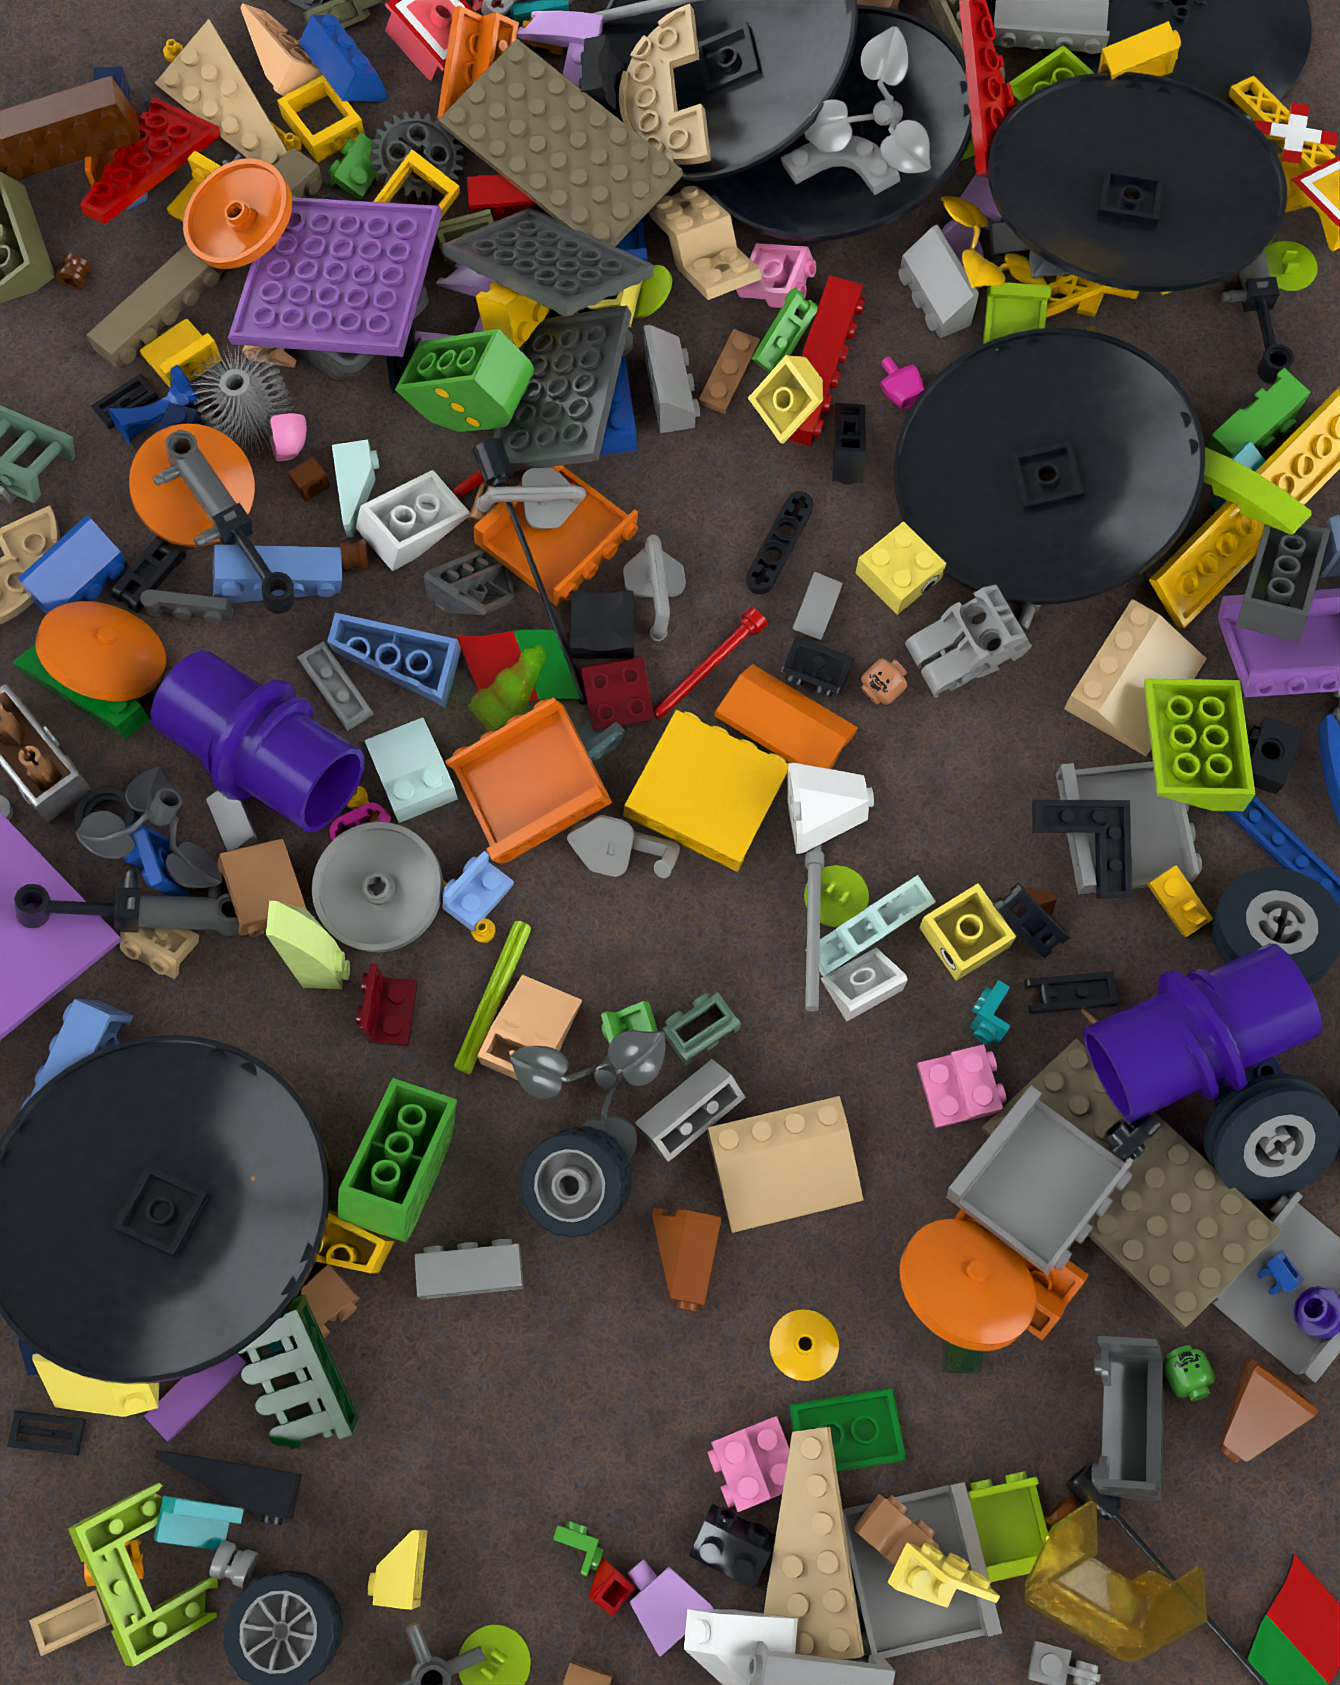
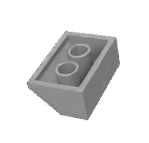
M935 225L903 254L898 274L902 284L910 287L915 306L922 308L926 314L925 320L929 330H935L939 338H943L971 326L979 293L976 288H971L965 269L939 226Z
M644 325V358L660 433L695 428V417H700L698 399H692L691 392L695 390L693 375L686 372L685 366H689L687 348H681L678 336L652 325Z

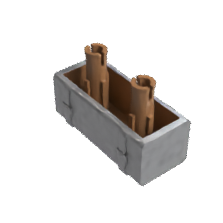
M5 684L0 687V765L19 787V791L25 800L47 822H50L92 789L71 759L59 749L58 746L60 744L46 726L42 728L23 700L17 697L12 689Z

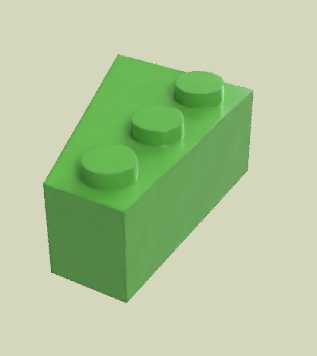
M1283 368L1277 374V379L1272 388L1267 392L1263 388L1255 394V397L1258 399L1244 410L1240 408L1211 435L1206 448L1232 458L1245 443L1252 442L1257 450L1260 449L1262 452H1265L1276 441L1275 436L1280 432L1286 435L1296 426L1297 421L1295 419L1308 398L1310 391L1287 369Z

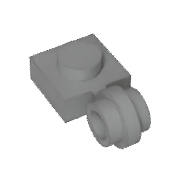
M1034 1640L1027 1679L1048 1685H1066L1067 1674L1074 1675V1684L1095 1685L1096 1682H1100L1101 1675L1097 1674L1099 1666L1077 1660L1076 1667L1069 1666L1071 1650Z

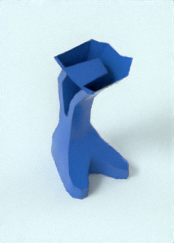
M178 365L170 368L171 387L168 395L159 401L135 408L101 409L109 412L115 426L124 436L129 446L137 434L142 433L162 420L169 402L189 408L203 403L202 401L198 403L195 400H201V398H197L199 395L194 393L197 391L193 385H190L192 383Z

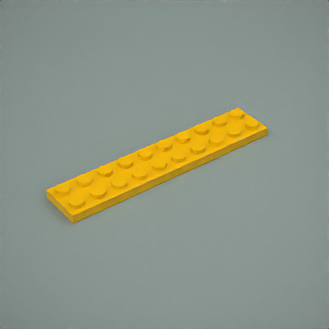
M1340 386L1255 471L1286 491L1303 505L1340 469ZM1227 500L1149 579L1173 623L1179 628H1185L1257 554L1265 524L1240 514L1239 505Z

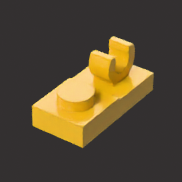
M1177 865L1172 866L1147 883L1184 938L1213 920Z

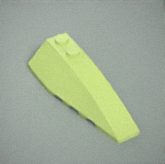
M269 901L266 936L303 988L342 989L343 980H349L350 962L345 960V954L340 950L336 941L304 907L280 901Z

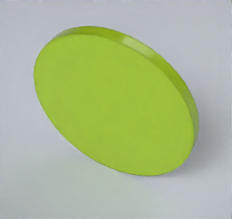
M1279 241L1271 244L1265 250L1271 277H1276L1279 289L1286 291L1300 290L1310 285L1315 279L1318 269L1317 261L1312 252L1305 246L1292 241Z
M653 265V276L642 281L633 318L639 319L651 315L667 299L672 287V276L664 266Z
M832 865L821 870L820 923L830 927H839L867 908L869 892L865 881L857 872L845 866ZM808 882L806 884L804 892L806 907L808 897Z
M488 1625L479 1628L466 1639L459 1655L481 1646L486 1660L458 1672L463 1685H525L530 1673L531 1659L525 1641L516 1631L503 1625Z

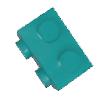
M999 980L993 989L986 986L972 1009V1012L977 1015L969 1028L975 1031L973 1036L977 1040L987 1045H991L992 1042L998 1045L1010 1028L1008 1023L993 1015L1010 988Z

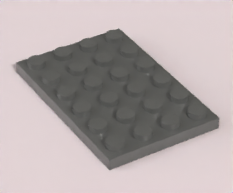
M527 208L443 244V255L456 261L457 264L464 265L476 271L477 274L484 275L496 281L497 284L504 285L516 291V293L558 312L562 316H572L581 309L595 305L598 301L609 296L617 295L620 291L630 286L638 285L641 281L653 276V264L580 230H573L560 221L532 208Z
M627 305L577 313L572 316L544 319L531 333L529 339L519 348L533 364L534 374L509 425L503 428H496L493 439L499 438L502 440L513 471L599 460L632 315Z

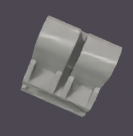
M997 585L983 587L973 593L976 598L963 606L960 602L952 605L941 616L940 620L917 632L905 642V646L916 666L922 669L921 675L934 697H939L938 693L947 689L952 691L974 678L984 677L999 670L997 665L1009 658L1013 661L1017 660L1032 647ZM979 613L986 614L984 622L978 625L972 624L974 616ZM1000 639L1001 645L998 649L993 651L987 650V645L991 640Z

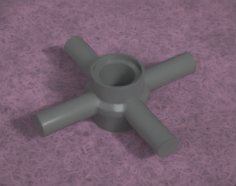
M413 1621L405 1626V1630L417 1662L413 1667L411 1678L396 1685H450L452 1675L486 1659L481 1646L448 1661L439 1655L431 1654L419 1622ZM429 1670H437L441 1673V1676L434 1683H426L422 1680L424 1673Z

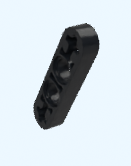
M797 491L789 495L748 570L746 584L752 593L762 595L768 593L773 588L812 514L813 499L806 492ZM802 501L805 503L804 508L799 510L797 519L792 517L794 504ZM783 525H788L795 530V533L790 537H783L779 534L778 529ZM769 550H777L781 553L782 558L776 562H771L766 559L765 553ZM764 566L768 569L765 576L766 582L756 585L754 577L758 578L761 575Z

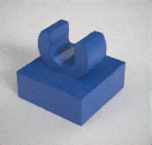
M1283 1250L1272 1256L1266 1262L1267 1266L1262 1268L1257 1274L1259 1279L1265 1275L1275 1277L1276 1285L1268 1290L1270 1295L1278 1293L1282 1288L1288 1293L1298 1287L1304 1280Z

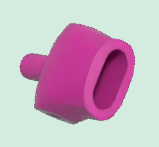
M886 357L882 360L881 365L888 376L880 382L881 389L885 396L897 405L900 410L909 409L925 389L920 374L914 365L899 369L891 357Z

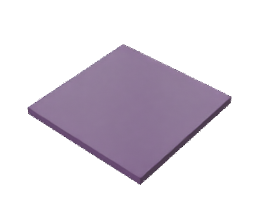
M292 197V212L284 233L267 253L251 263L229 332L228 339L233 345L403 357L442 215L440 206Z
M1 812L0 1040L121 942L120 936L97 915L50 913L49 920L38 928L24 927L16 919L14 897L17 890L26 884L41 885L46 889L51 900L86 901ZM30 903L25 907L28 909H35L40 905L36 903Z

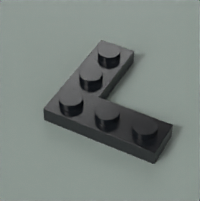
M1130 800L1032 801V833L1095 834L1096 898H1133Z

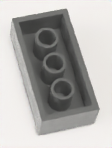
M1303 523L1293 535H1290L1265 524L1236 627L1300 642L1309 615L1331 529Z

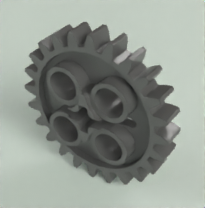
M405 111L402 120L393 115L392 124L384 121L383 130H376V139H372L370 159L374 160L372 161L371 168L378 171L377 181L385 179V186L410 151L414 150L457 184L459 180L457 176H460L463 170L461 166L463 165L464 157L460 155L462 145H455L457 139L453 135L449 136V132L440 127V118L433 123L430 122L429 113H427L424 119H420L418 111L415 112L414 118H410ZM411 137H419L422 141H415ZM391 154H399L403 158L396 159ZM432 157H439L443 161L437 162L433 160ZM413 171L393 196L396 197L400 193L404 194V202H407L410 196H412L416 204H419L421 197H424L428 204L431 203L432 195L442 199V194L426 181L412 177L415 174Z

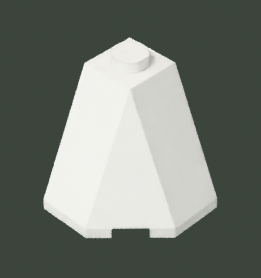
M788 763L787 802L796 854L804 853L868 820L869 807L874 806V796L872 788L866 787L864 775L799 763Z
M687 1609L684 1650L722 1685H749L748 1664L751 1655L756 1652L757 1641H763L770 1651L795 1654L798 1619L735 1609Z

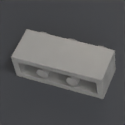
M711 1059L639 1118L635 1124L651 1147L669 1162L703 1134L708 1127L715 1124L746 1097L733 1076Z
M512 1239L493 1240L492 1246L479 1248L477 1242L461 1243L457 1245L458 1250L444 1251V1246H430L423 1248V1253L414 1254L417 1297L421 1300L524 1289L521 1247L519 1244H513Z

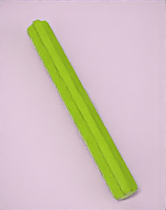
M515 921L455 1061V1069L464 1074L472 1073L478 1058L477 1055L490 1030L531 932L530 925L522 921Z

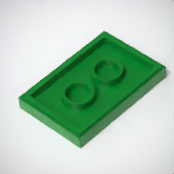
M893 1388L789 1404L793 1432L830 1427L837 1472L906 1460Z

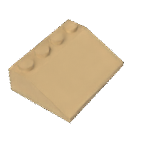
M1132 599L1070 695L1064 709L1142 755L1147 756L1151 750V740L1144 687L1145 678L1195 679L1207 658L1160 614Z
M840 1096L708 1127L707 1136L732 1233L864 1201L850 1132Z

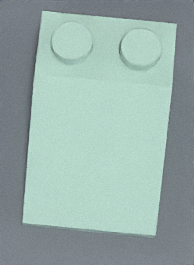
M423 717L364 740L398 823L458 800L455 787Z

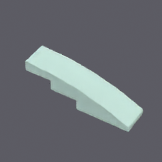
M915 876L820 939L819 971L823 977L936 902L919 876Z

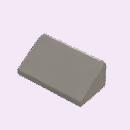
M218 790L206 799L227 852L249 847L259 842L242 801L227 799Z

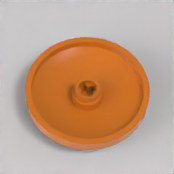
M239 159L217 168L195 189L185 209L183 233L188 247L202 262L214 268L233 269L254 262L277 243L288 225L292 212L290 186L273 165L260 159Z
M178 424L158 431L139 448L130 469V497L139 518L154 534L179 546L199 547L195 544L194 538L213 527V523L182 477L180 476L160 486H157L153 481V478L160 474L161 471L171 467L168 462L165 446L167 437L178 430L187 431L194 435L198 448L236 504L240 502L247 514H249L254 500V475L244 452L227 435L205 425ZM180 450L177 453L184 454L187 453L188 450ZM218 538L209 544H204L200 547L213 545L215 543L220 542V539Z
M79 601L60 605L43 618L36 636V652L48 673L67 688L94 699L127 701L142 697L158 685L166 666V652L163 643L154 630L132 613L105 603Z
M959 1219L934 1221L917 1231L903 1251L900 1261V1281L904 1295L917 1317L942 1339L969 1350L992 1351L1013 1343L1030 1324L1036 1307L1035 1286L1030 1272L1019 1254L985 1227Z

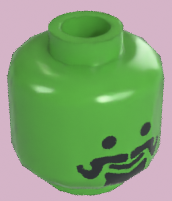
M1186 1345L1171 1351L1165 1356L1167 1361L1163 1365V1372L1175 1396L1179 1398L1189 1397L1191 1402H1195L1211 1394L1209 1388L1215 1383L1216 1376L1202 1350L1192 1349L1191 1345Z

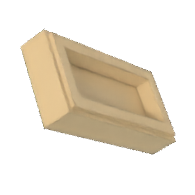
M97 1589L29 1620L41 1656L112 1624Z

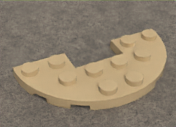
M689 3L658 21L659 26L648 37L643 35L630 54L632 60L627 71L622 73L619 87V107L623 123L672 162L679 165L711 161L705 108L702 104L680 111L677 108L673 68L699 60L694 9Z
M50 505L0 528V546L5 556L0 557V625L13 619L34 603L17 578L60 540L58 521Z

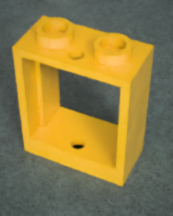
M1168 21L1102 49L1098 73L1110 72L1111 80L1125 72L1150 74L1160 77L1173 72L1175 61L1178 59V50L1181 47L1180 36L1177 30L1172 31Z
M323 75L310 80L307 84L277 100L282 118L295 135L301 139L302 144L317 163L340 151L349 138L355 140L361 132L365 135L362 119L348 101L340 99ZM328 95L345 118L312 135L296 113Z
M411 150L373 202L389 203L413 171L445 196L438 205L442 211V218L459 196V185L414 150Z

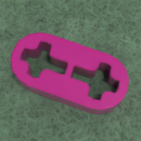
M377 803L364 804L334 820L330 826V837L332 840L338 837L344 831V825L352 828L363 824V822L372 818V811L380 814L376 818L377 822L390 823V813L385 807Z

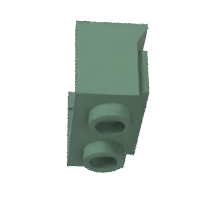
M718 992L713 996H710L709 993L703 994L692 1003L694 1006L692 1010L686 1014L678 1011L665 1021L667 1025L663 1028L665 1038L685 1066L691 1063L693 1056L705 1048L708 1051L714 1048L719 1043V1039L733 1030L736 1033L740 1030L741 1022L736 1018ZM717 1005L724 1017L684 1043L676 1031Z

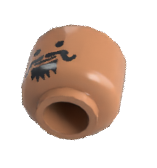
M879 659L861 676L863 685L860 688L867 697L871 698L875 705L879 703L888 705L907 688V682L903 677L907 674V671L895 659L891 663L885 659Z

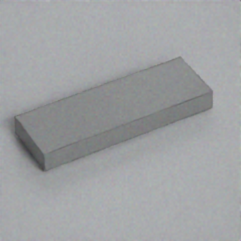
M324 641L297 657L347 731L374 715Z

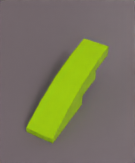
M1205 447L1203 482L1212 485L1214 495L1238 504L1240 514L1290 535H1293L1311 516L1310 509L1271 481L1233 459Z

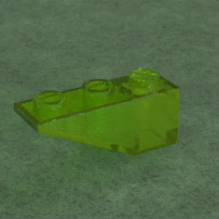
M540 644L535 648L531 647L525 650L520 655L518 663L511 669L506 668L496 676V682L487 689L479 690L471 698L472 702L468 705V708L488 731H497L507 725V721L512 717L524 714L547 658V654Z

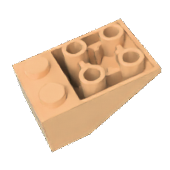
M522 975L484 1040L477 1055L480 1064L518 1080L511 1063V1054L527 1046H547L560 1051L582 1000Z

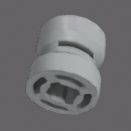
M223 1540L214 1556L209 1575L217 1579H231L233 1585L245 1588L251 1578L259 1553L250 1549L239 1550L235 1543Z

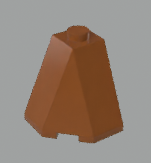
M653 1208L652 1221L670 1301L677 1302L676 1309L696 1313L697 1307L704 1308L722 1217L689 1210H677L671 1216L666 1215L667 1210Z

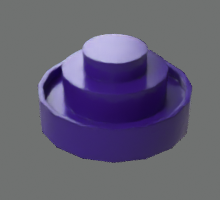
M1324 1286L1310 1287L1302 1292L1296 1300L1293 1310L1294 1320L1299 1329L1312 1338L1320 1340L1332 1338L1340 1332V1295L1329 1287Z

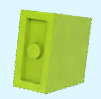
M1004 282L1000 286H988L983 344L1017 332L1045 329L1047 300L1050 298L1051 285Z
M1026 1471L1005 1475L1006 1483L993 1486L991 1479L970 1483L972 1491H967L988 1577L991 1582L1060 1567L1057 1551H1052L1036 1488V1485L1039 1484L1037 1477L1027 1478Z

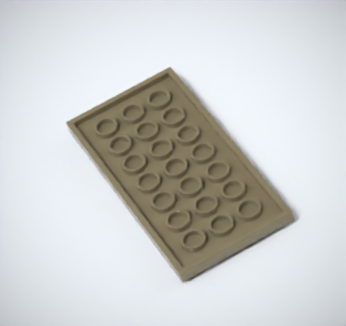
M518 39L497 58L439 119L440 125L554 219L573 230H580L614 247L683 176L682 169L588 94L581 92L579 87Z
M1076 1038L1003 1107L1002 1111L997 1112L982 1126V1130L990 1137L1031 1085L1042 1093L1041 1102L1109 1152H1111L1108 1149L1110 1144L1103 1138L1104 1134L1115 1122L1124 1118L1117 1111L1100 1083L1086 1047ZM1153 1112L1150 1115L1162 1127L1143 1143L1145 1150L1139 1157L1134 1159L1129 1169V1172L1133 1174L1132 1178L1122 1191L1117 1188L1113 1190L1109 1196L1113 1202L1104 1215L1099 1217L1095 1214L1088 1224L1093 1228L1088 1236L1185 1330L1282 1231L1235 1187L1229 1189L1218 1175L1216 1169L1157 1113Z

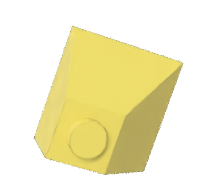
M785 355L748 399L779 442L785 443L823 401V380L806 357Z
M412 1530L376 1566V1573H370L368 1596H373L372 1605L410 1610L420 1607L427 1530Z

